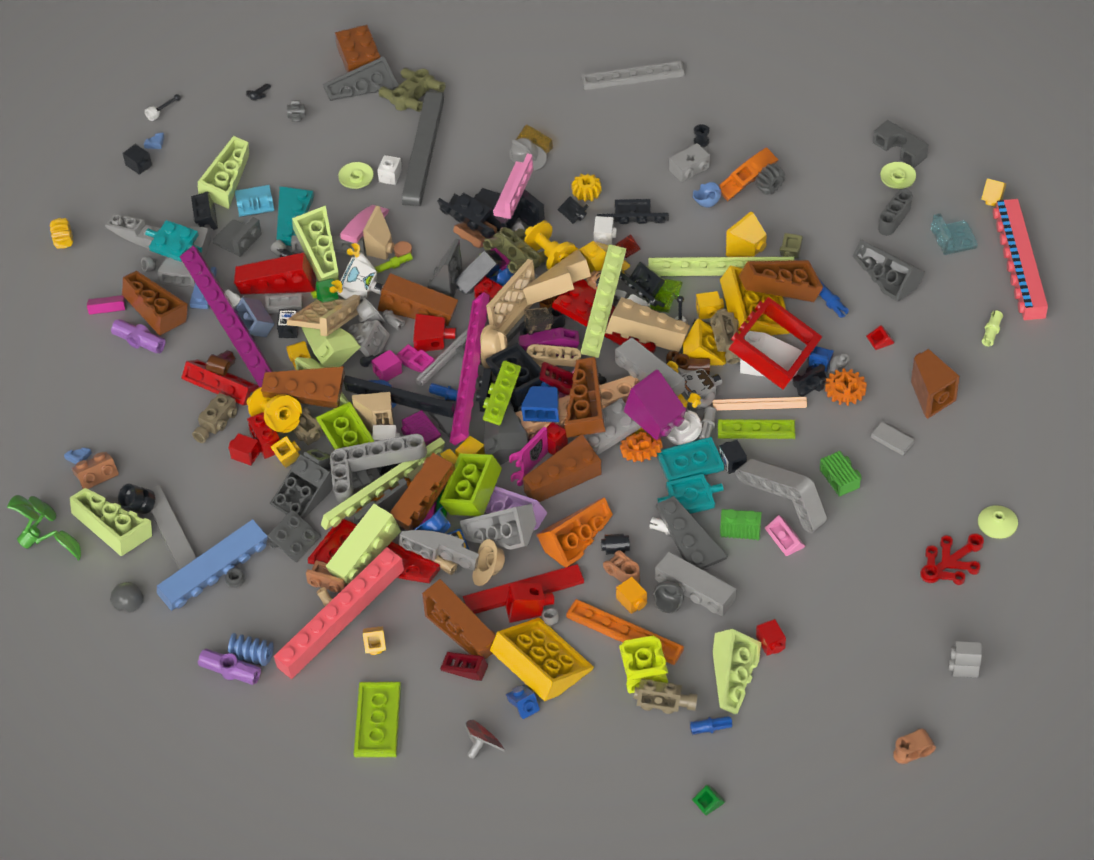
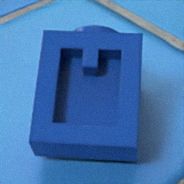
M815 346L813 353H810L809 367H817L823 364L825 372H827L830 360L833 357V350Z

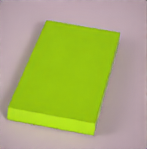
M359 682L354 757H396L401 693L400 682Z

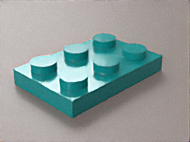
M712 437L663 449L661 453H657L658 461L667 482L703 473L705 476L724 471L723 461Z

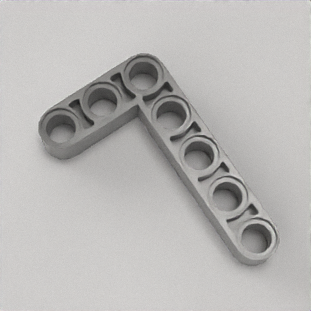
M411 434L332 451L330 454L332 486L338 503L341 504L354 495L352 472L424 458L427 454V448L423 436Z
M749 459L735 471L737 478L743 484L791 499L800 523L807 532L813 533L827 521L815 484L809 477L754 459Z

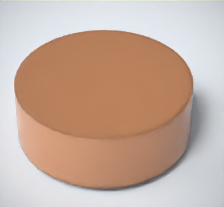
M401 241L394 245L395 256L400 257L408 253L412 254L410 243Z

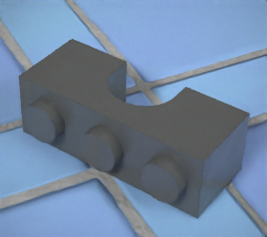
M886 120L874 130L873 143L885 151L892 147H901L900 160L915 168L927 158L929 145L891 121Z

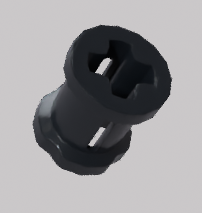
M704 124L695 126L694 144L698 143L702 148L706 147L709 144V127Z

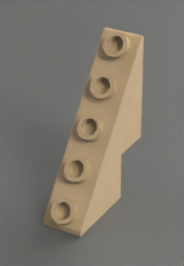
M576 250L522 288V295L526 299L527 305L574 290L573 282L590 277L591 274L585 257L579 250Z

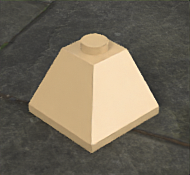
M376 206L363 230L366 255L387 260L389 254L394 250V243H392L391 233L380 206Z

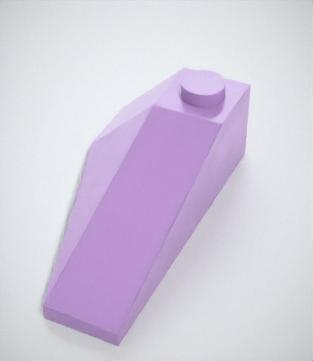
M495 486L485 510L489 514L532 504L536 520L534 530L538 529L547 515L546 510L537 500Z

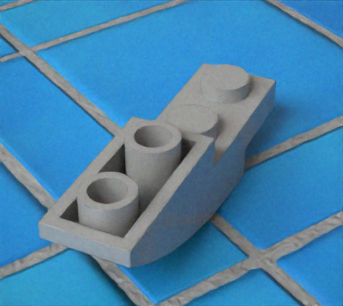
M116 213L113 214L105 225L106 228L120 237L145 248H149L150 243L154 239L145 235L147 228L154 231L160 229L146 225L144 219Z
M409 530L400 533L399 545L405 550L420 554L423 558L435 561L439 555L445 560L453 561L461 567L473 571L478 565L479 554L464 548L465 540L448 534L425 530Z

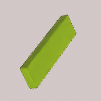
M718 419V439H795V420Z

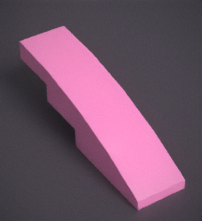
M371 205L357 214L340 233L341 239L358 243L361 237H364L363 230L376 205ZM380 207L382 214L385 218V216L389 212V209Z

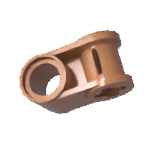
M616 551L614 557L603 563L605 571L623 583L633 577L640 583L639 565L622 551Z
M918 729L911 734L897 739L893 757L896 762L906 764L930 755L935 751L936 746L925 729Z

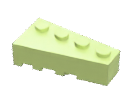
M326 205L292 218L293 230L318 281L331 278L339 280Z

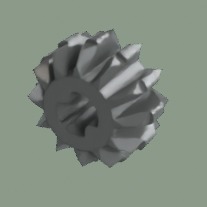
M774 163L768 164L765 168H762L761 172H758L759 175L756 177L757 181L755 184L763 193L773 194L775 190L778 191V188L782 186V182L785 181V173L778 165Z

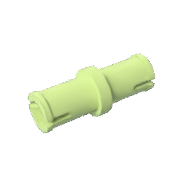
M992 311L990 320L985 325V334L982 339V344L985 346H992L996 334L1000 331L999 325L1003 318V313L1000 311Z

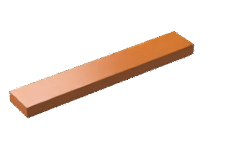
M577 599L566 613V618L620 642L656 636L661 641L666 662L672 665L676 664L684 651V646Z

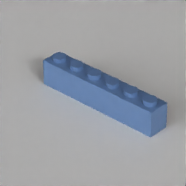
M252 519L158 584V596L171 611L176 607L177 609L181 608L192 596L197 597L206 586L214 585L219 580V577L224 574L226 575L230 569L235 568L239 563L247 562L252 554L255 552L259 553L265 549L268 536Z

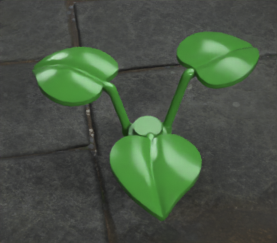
M15 495L10 499L7 508L16 510L30 519L26 528L17 538L21 546L29 549L35 542L39 544L42 540L53 535L77 560L80 559L81 550L79 543L67 532L54 530L42 537L39 536L41 532L37 525L43 517L49 521L56 519V513L50 505L35 496H31L27 500L21 495Z

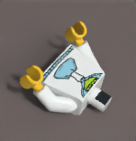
M357 243L351 244L354 251L349 248L347 253L355 255V257L351 258L341 281L334 280L331 282L335 287L332 286L330 292H338V295L344 299H348L352 295H360V300H364V297L368 299L371 291L381 295L384 284L376 282L377 271L364 254L359 252L360 246Z

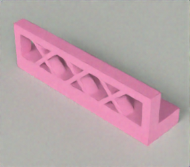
M527 153L524 162L516 161L493 210L494 216L512 218L533 172L532 154Z

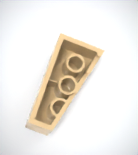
M621 297L610 318L605 333L611 335L612 332L620 333L623 338L628 339L631 336L638 338L639 342L645 344L654 342L657 347L679 352L690 325L681 320L671 318L664 313L654 311L648 306L635 303L631 299Z

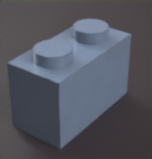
M242 297L235 308L251 335L267 337L275 323L260 300Z

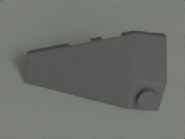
M860 240L853 255L860 266L872 277L871 279L879 285L880 290L897 301L902 300L916 290L925 271L863 240Z
M510 400L501 425L486 421L484 433L485 454L493 455L500 465L508 462L511 454L519 452L529 442L528 433L521 425V420L514 412V407Z

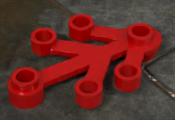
M971 534L968 537L967 545L950 555L953 539L948 535L943 536L940 542L942 561L935 565V558L937 557L938 549L933 545L928 546L925 553L927 565L920 572L922 580L927 583H935L939 579L953 580L956 585H962L965 582V574L963 572L956 571L952 573L943 570L946 568L968 570L972 575L978 574L980 564L977 561L963 562L958 560L972 551L978 552L981 550L984 538L980 534Z

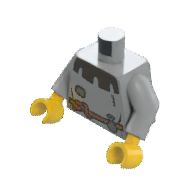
M669 361L667 365L685 378V391L681 394L688 402V409L695 412L700 408L710 407L716 398V387L722 384L719 374L709 377L703 369L684 370L679 368L675 362Z

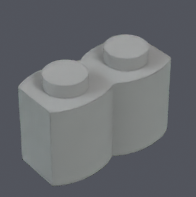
M955 642V647H951L948 666L949 671H952V677L978 678L982 658L981 643Z

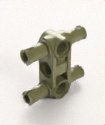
M403 68L401 77L406 80L394 90L381 87L379 96L388 99L399 111L410 108L420 112L423 102L418 101V99L430 89L443 92L446 85L430 75L427 69L412 71L408 68Z
M502 227L499 233H496L492 238L485 239V242H483L485 250L497 248L511 261L508 264V269L511 273L517 272L527 259L533 260L534 269L539 267L541 263L547 262L548 259L544 255V251L537 253L523 241L524 237H526L523 229L512 231L509 228Z

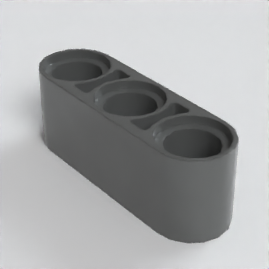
M907 189L899 190L880 214L878 227L880 234L885 236L892 235L906 217L912 204L911 191Z

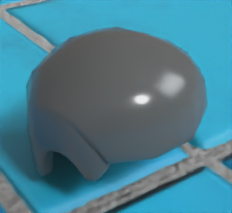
M674 581L660 582L653 592L655 606L665 613L677 612L684 600L682 587Z
M125 582L118 584L113 589L110 601L118 611L123 609L131 613L143 603V594L134 583Z

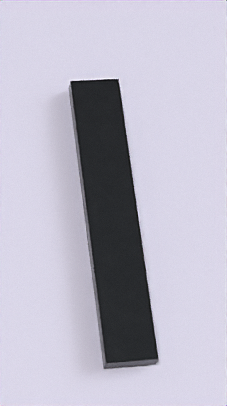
M347 375L344 377L343 382L346 391L357 394L390 392L392 403L450 418L454 416L455 409L452 402Z

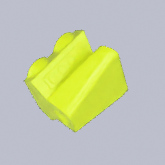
M648 636L625 640L619 646L627 676V691L629 693H634L635 687L640 686L641 679L668 683L666 676L668 670L659 638Z

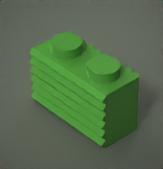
M838 451L820 459V472L828 480V483L838 494V497L860 488L861 474L857 469H853L848 456H844L841 451Z
M722 509L720 537L748 538L749 540L760 539L761 512Z

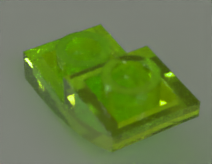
M665 279L656 297L666 305L664 307L650 305V308L654 311L669 313L673 299H677L680 293L682 281Z

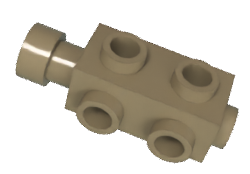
M720 309L710 318L717 350L726 352L727 364H736L741 361V358L731 352L729 347L734 342L731 338L738 332L739 322L738 319L734 318L733 313L728 312L727 309Z
M221 393L212 399L208 407L199 414L198 421L200 427H197L192 433L193 438L200 443H204L209 438L210 432L216 434L219 430L223 431L227 425V420L234 418L237 414L235 399Z
M304 406L299 417L300 422L292 431L298 440L304 441L309 446L323 436V431L316 418L313 419L308 408Z
M641 679L640 686L635 687L633 699H636L637 706H641L644 710L649 711L656 708L661 709L666 714L678 712L679 706L695 711L698 694H681L682 685Z

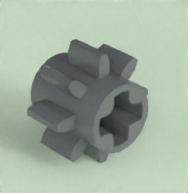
M291 101V105H287L288 118H292L294 122L301 121V117H306L305 104L300 105V101Z

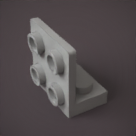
M378 320L352 324L347 329V332L352 334L361 346L358 350L366 357L380 354L390 336Z

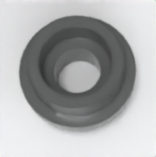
M237 568L230 569L225 576L226 584L234 588L241 586L245 582L244 573Z

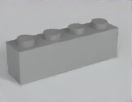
M632 337L615 349L616 363L618 366L626 369L632 377L641 381L657 369L677 397L685 391V378Z
M668 552L655 567V580L659 583L667 580L678 583L682 587L684 596L690 598L694 603L708 608L712 613H717L723 617L736 600V588L671 552Z

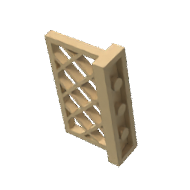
M527 259L486 306L489 325L496 326L498 331L503 332L505 335L508 334L533 305H527L526 299L522 295V288L535 280L533 260Z
M352 295L346 300L337 299L328 302H321L317 299L288 318L287 325L320 329L321 336H328L358 315L357 306L360 304V295Z

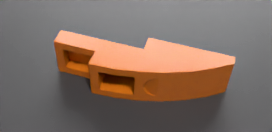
M767 147L752 156L718 185L721 188V195L727 201H730L747 185L756 180V177L759 175L758 172H761L763 167L765 168L768 164H775L778 161L777 157Z

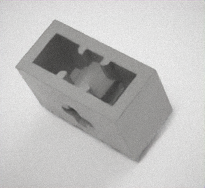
M698 143L669 158V171L681 182L691 179L693 176L710 168V155Z

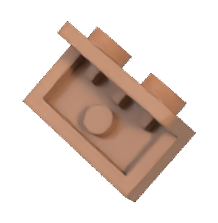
M487 221L483 223L492 228L496 233L497 227ZM464 222L454 226L453 232L458 234L460 238L468 240L477 248L483 247V242H485L486 238L479 231L471 230Z
M107 452L97 453L92 459L82 460L71 468L83 489H89L119 474L113 458Z
M316 560L312 570L306 571L307 582L313 587H325L336 593L341 592L347 586L344 579L330 574L326 567L328 563Z

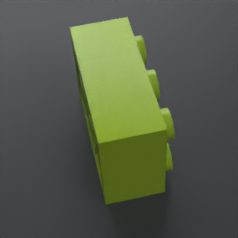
M459 453L454 465L456 469L447 482L440 503L449 515H484L502 467L493 455Z

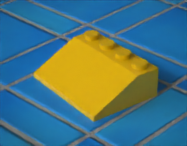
M730 265L721 277L720 283L727 311L733 313L734 318L738 319L737 330L744 321L748 323L746 319L751 312L754 311L756 313L755 307L760 301L764 303L768 297L786 309L782 296L745 290L739 278L743 268ZM764 313L749 330L766 333L771 336L790 334V332Z
M539 617L498 631L490 649L499 660L544 701L561 695L594 668L593 665Z

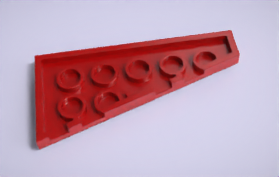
M582 279L573 282L574 290L562 293L553 302L552 308L587 327L596 290ZM612 305L611 312H610V315H609L607 327H608L610 318H611V316H612V314H613V312H614V310H615V307H614L613 305ZM612 332V335L608 333L604 335V337L619 345H622L631 338V336L628 339L623 338L620 333ZM632 337L637 342H639L638 338ZM639 342L651 353L656 351L657 346H655L654 342L646 344Z
M342 519L339 525L332 527L308 557V564H315L316 560L328 563L357 525ZM391 542L387 546L402 558L404 571L397 577L399 579L430 584L440 571L439 564L423 558L412 551L405 550L396 543Z

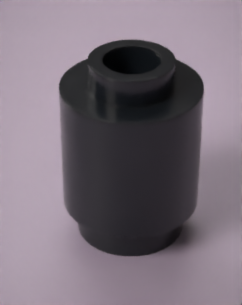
M605 535V539H601L602 551H606V555L615 554L618 550L623 553L630 551L629 535Z

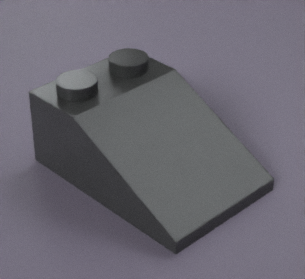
M455 239L441 259L439 266L435 267L434 277L428 283L429 289L454 298L457 291V284L454 280L462 273L460 239Z

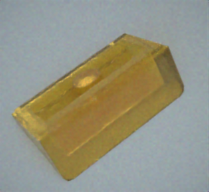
M526 125L517 137V139H529L532 143L542 148L546 154L553 149L552 139L529 125Z

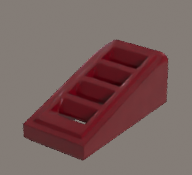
M543 362L539 379L551 387H556L558 391L568 396L572 389L574 373ZM546 370L549 371V375H548V376L545 375V374H546Z
M447 652L440 669L447 673L482 681L488 664L484 656Z

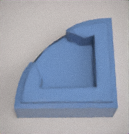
M156 133L150 139L147 138L144 142V148L162 149L164 133Z
M83 447L78 450L68 451L64 454L66 460L76 464L86 460L92 452L91 449Z

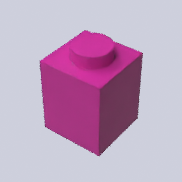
M391 350L372 360L373 372L380 380L389 381L402 373V360L399 355H395Z

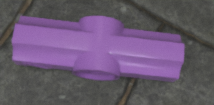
M116 319L113 322L112 334L127 340L132 347L138 349L141 346L156 354L164 350L165 339L150 333L144 325L138 324L135 326L121 319Z
M205 649L199 655V666L222 674L226 680L237 679L251 685L256 684L259 680L261 668L237 660L233 654L223 655Z

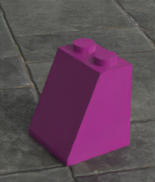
M656 369L631 388L623 412L655 440H658L662 436L666 437L675 426L679 427L684 422L686 409L663 375Z

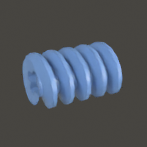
M232 633L228 644V653L235 655L240 661L245 660L249 663H260L261 666H266L272 658L274 646L273 642L267 646V640H263L260 645L259 638H255L252 643L251 636H248L246 641H244V635L242 634L237 639V634Z

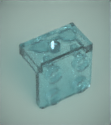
M941 214L933 215L931 231L944 255L977 248L978 243L966 221L945 224Z

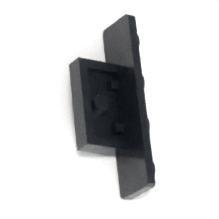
M463 192L453 205L441 198L437 200L441 212L446 215H452L459 223L464 222L471 230L479 231L486 239L492 238L496 234L492 228L483 224L492 213V209Z
M615 199V214H597V217H614V222H619V224H629V222L646 224L648 221L662 224L665 221H669V213H651L650 199Z
M642 262L638 263L631 276L621 269L619 279L626 280L625 284L634 290L636 288V293L643 298L647 297L648 303L655 307L657 305L661 307L666 305L656 297L665 282L662 277Z

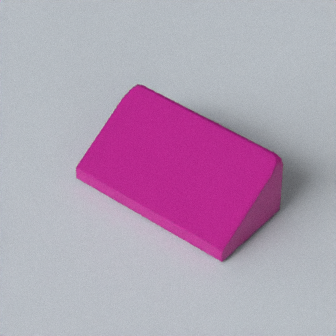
M123 295L88 299V313L91 315L125 310V298Z

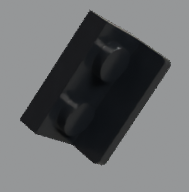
M524 189L520 198L521 214L518 218L529 227H534L545 220L544 204Z

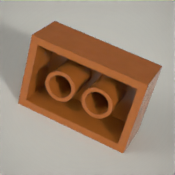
M368 25L335 32L337 49L347 73L381 58Z

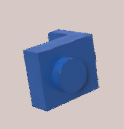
M525 685L517 686L506 694L508 701L518 709L522 719L540 710L534 692Z

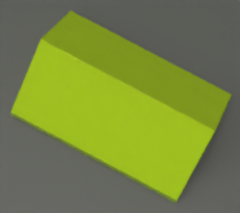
M351 402L316 417L317 422L334 450L375 442Z

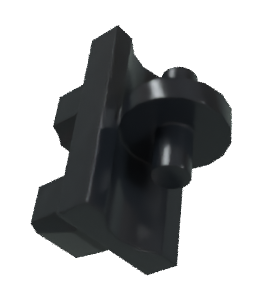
M823 364L817 367L810 366L807 368L806 374L802 376L797 374L792 378L793 385L797 388L799 396L804 397L813 390L820 392L824 389L823 384L826 383L827 378L825 366Z

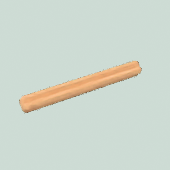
M807 398L714 399L712 407L716 411L806 408Z

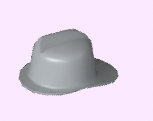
M527 138L512 140L509 157L514 163L516 161L524 162L528 153L533 156V171L539 170L545 165L547 156L542 148Z
M364 297V300L357 306L358 321L378 320L379 322L386 323L372 303Z

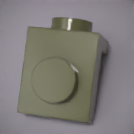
M785 233L782 246L780 247L781 256L799 258L803 236Z

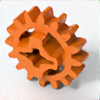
M845 368L842 369V372L835 370V375L830 373L829 378H826L825 392H827V397H832V402L838 400L839 405L843 402L847 406H849V402L856 404L857 399L861 401L862 397L866 394L867 383L864 382V376L859 377V372L854 374L853 369H850L849 372H846Z
M639 431V434L632 433V436H627L626 440H622V445H620L622 457H626L627 461L633 459V462H643L644 459L651 460L650 457H657V453H661V448H663L661 439L655 440L649 433Z

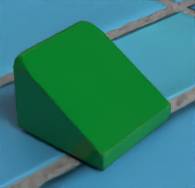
M332 278L316 282V293L319 301L328 302L339 299L338 292H330V288L332 286L335 287V285L331 284L334 281Z
M706 785L692 799L705 815H708L725 803L716 790L709 785Z

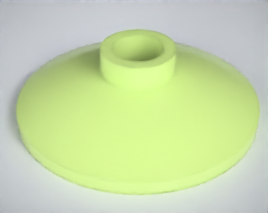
M353 162L340 169L338 178L340 183L347 188H362L372 181L373 170L365 163Z
M892 162L882 168L880 177L885 185L895 189H903L915 182L916 172L913 167L906 163Z
M994 505L981 511L978 517V525L987 536L1002 539L1015 533L1018 527V519L1009 508Z

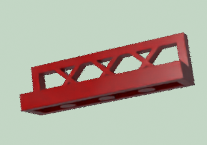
M198 359L186 361L181 378L215 394L221 393L231 396L235 399L236 403L243 406L247 405L250 393L259 388L258 385L227 372L225 376L208 371L206 370L207 363Z

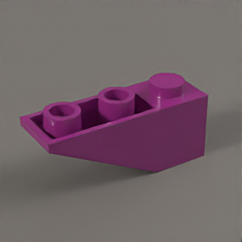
M556 328L521 335L518 339L519 345L525 351L533 344L578 348L579 332L565 328Z

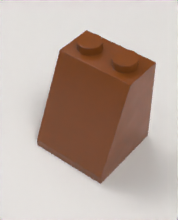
M929 349L918 353L914 357L911 379L912 386L927 419L956 401L960 378L956 372Z

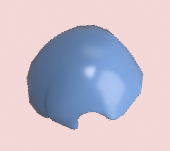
M714 182L701 184L698 191H693V198L702 207H712L721 198V188Z

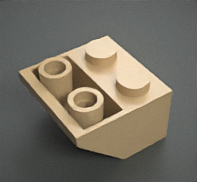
M390 392L352 395L353 407L368 431L373 433V425H394Z

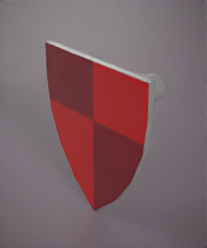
M468 720L465 723V728L473 743L467 753L469 757L474 759L484 743L505 751L498 739L478 722Z

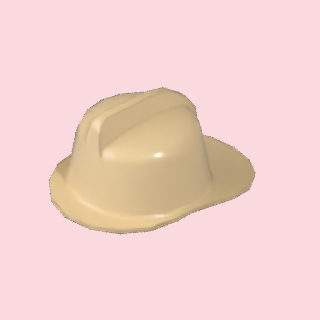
M494 325L485 326L481 333V363L484 368H490L486 358L502 351L508 346L506 335L498 331Z
M491 539L484 540L478 549V565L472 575L473 582L477 586L485 585L491 576L496 575L504 566V552Z

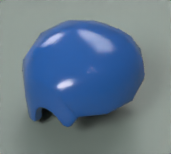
M506 265V269L503 271L499 269L498 274L489 279L504 286L515 273H511L508 265Z

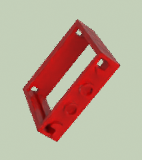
M768 297L764 303L762 301L758 303L754 309L757 311L756 313L754 311L751 312L746 319L748 323L743 322L738 329L740 334L736 332L731 340L734 342L729 347V350L784 390L822 336ZM763 313L807 345L788 371L743 339Z

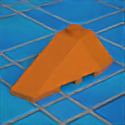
M605 497L550 525L536 535L544 552L563 567H568L584 555V550L592 544L593 538L604 528L613 514Z

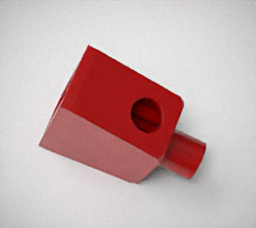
M416 314L413 344L414 349L417 351L443 350L445 348V339H456V328H446L445 318Z
M511 583L509 585L505 605L509 623L540 617L544 606L554 605L553 593H543L542 586L539 583Z

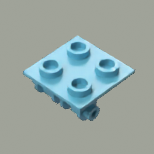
M270 185L235 191L239 217L274 211Z

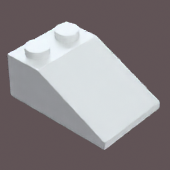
M749 331L745 336L747 342L787 371L802 352V350L766 333ZM741 359L740 373L764 376Z

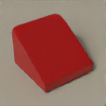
M882 325L866 336L875 350L895 343Z

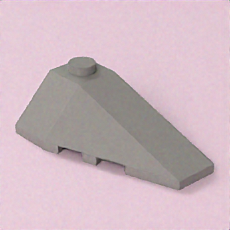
M532 504L460 521L461 530L466 541L481 544L484 540L491 539L496 543L497 547H505V549L510 550L528 546L536 525Z

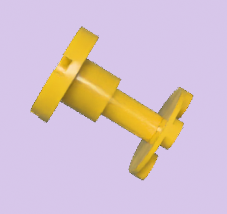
M546 220L536 224L534 227H528L525 231L526 237L524 242L535 251L541 248L545 250L544 255L548 258L546 263L548 270L576 250H579L572 242L567 241L561 244L557 241L551 242L549 239L552 235V226Z
M260 387L247 399L250 416L252 417L264 412L265 423L276 432L288 433L294 430L300 422L299 417L302 414L301 405L297 399L287 394L266 398L263 397L262 387Z

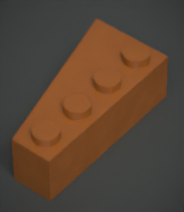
M809 260L747 261L739 274L745 290L814 302L823 289Z
M138 271L123 277V297L159 336L186 322L187 303Z
M390 273L382 288L377 311L392 310L395 315L415 319L416 314L443 317L448 327L455 313L458 299Z
M595 357L576 360L573 385L570 390V401L567 406V417L564 422L567 438L580 436L581 434L588 435L605 432L599 373Z
M344 366L265 372L261 392L263 397L266 398L287 394L297 399L299 403L337 408L339 407L345 376Z
M581 434L523 477L524 493L527 497L542 502L601 475V460L583 434Z
M432 453L430 457L428 456L425 459L423 467L416 474L409 487L390 512L398 526L409 531L415 530L422 524L456 468L453 463L435 453Z
M441 579L422 593L425 616L470 655L484 656L487 659L493 654L490 649L496 636L495 632L490 630Z

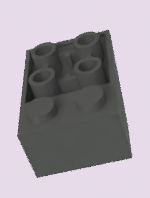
M300 454L270 504L285 514L293 510L304 519L332 490L331 472Z

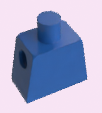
M545 382L541 386L530 387L521 406L523 421L559 422L558 389L551 387Z

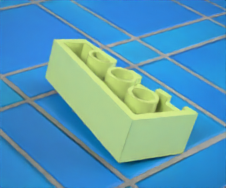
M235 136L231 138L199 179L198 194L208 191L214 203L228 209L230 208L249 158V142Z
M87 488L70 497L71 513L121 557L152 537L151 520L147 518L142 519L137 516V513L133 511L128 512L122 509L121 505L106 501L105 497Z
M373 504L326 565L330 574L344 579L347 585L360 574L401 532L393 515Z

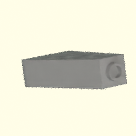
M191 226V229L198 231L199 236L195 240L194 245L202 247L201 255L205 260L211 242L209 228ZM167 257L158 269L160 284L186 287L195 286V281L183 262Z

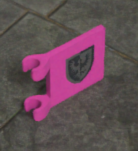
M543 427L519 452L509 456V463L518 460L516 461V467L521 466V471L511 475V482L519 479L517 486L523 485V477L548 453L547 428Z

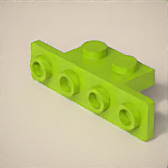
M503 361L495 384L491 383L488 394H491V396L485 399L483 408L486 410L483 420L501 425L521 366Z

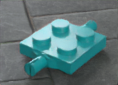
M168 220L164 222L158 231L147 228L145 232L146 236L154 238L149 245L150 251L182 262L180 256L194 245L195 240L199 236L198 231ZM194 245L195 247H197L201 254L203 250L202 247Z
M703 473L666 482L668 496L657 498V501L659 503L675 497L692 514L715 508L713 493L724 491L722 483L711 486L706 481Z

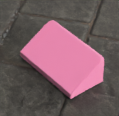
M780 515L765 527L785 556H789L805 547L791 526Z

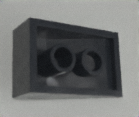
M515 343L486 358V362L490 369H492L496 379L503 361L521 366L510 398L519 407L522 405L530 387L541 386L543 381L539 379L541 367L518 343Z

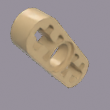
M533 344L527 348V353L537 364L546 362L551 365L575 367L576 360L581 359L580 350L577 348ZM552 353H557L559 356L556 358H551L549 355Z

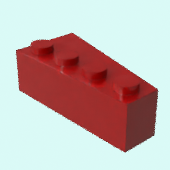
M299 253L236 266L234 284L240 294L305 293L316 290V275L305 254Z

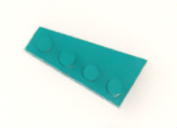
M280 186L277 240H281L287 246H292L291 238L296 236L293 230L292 218L308 212L314 198L313 191Z

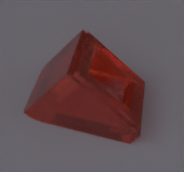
M631 234L614 245L627 248L625 258L641 250Z

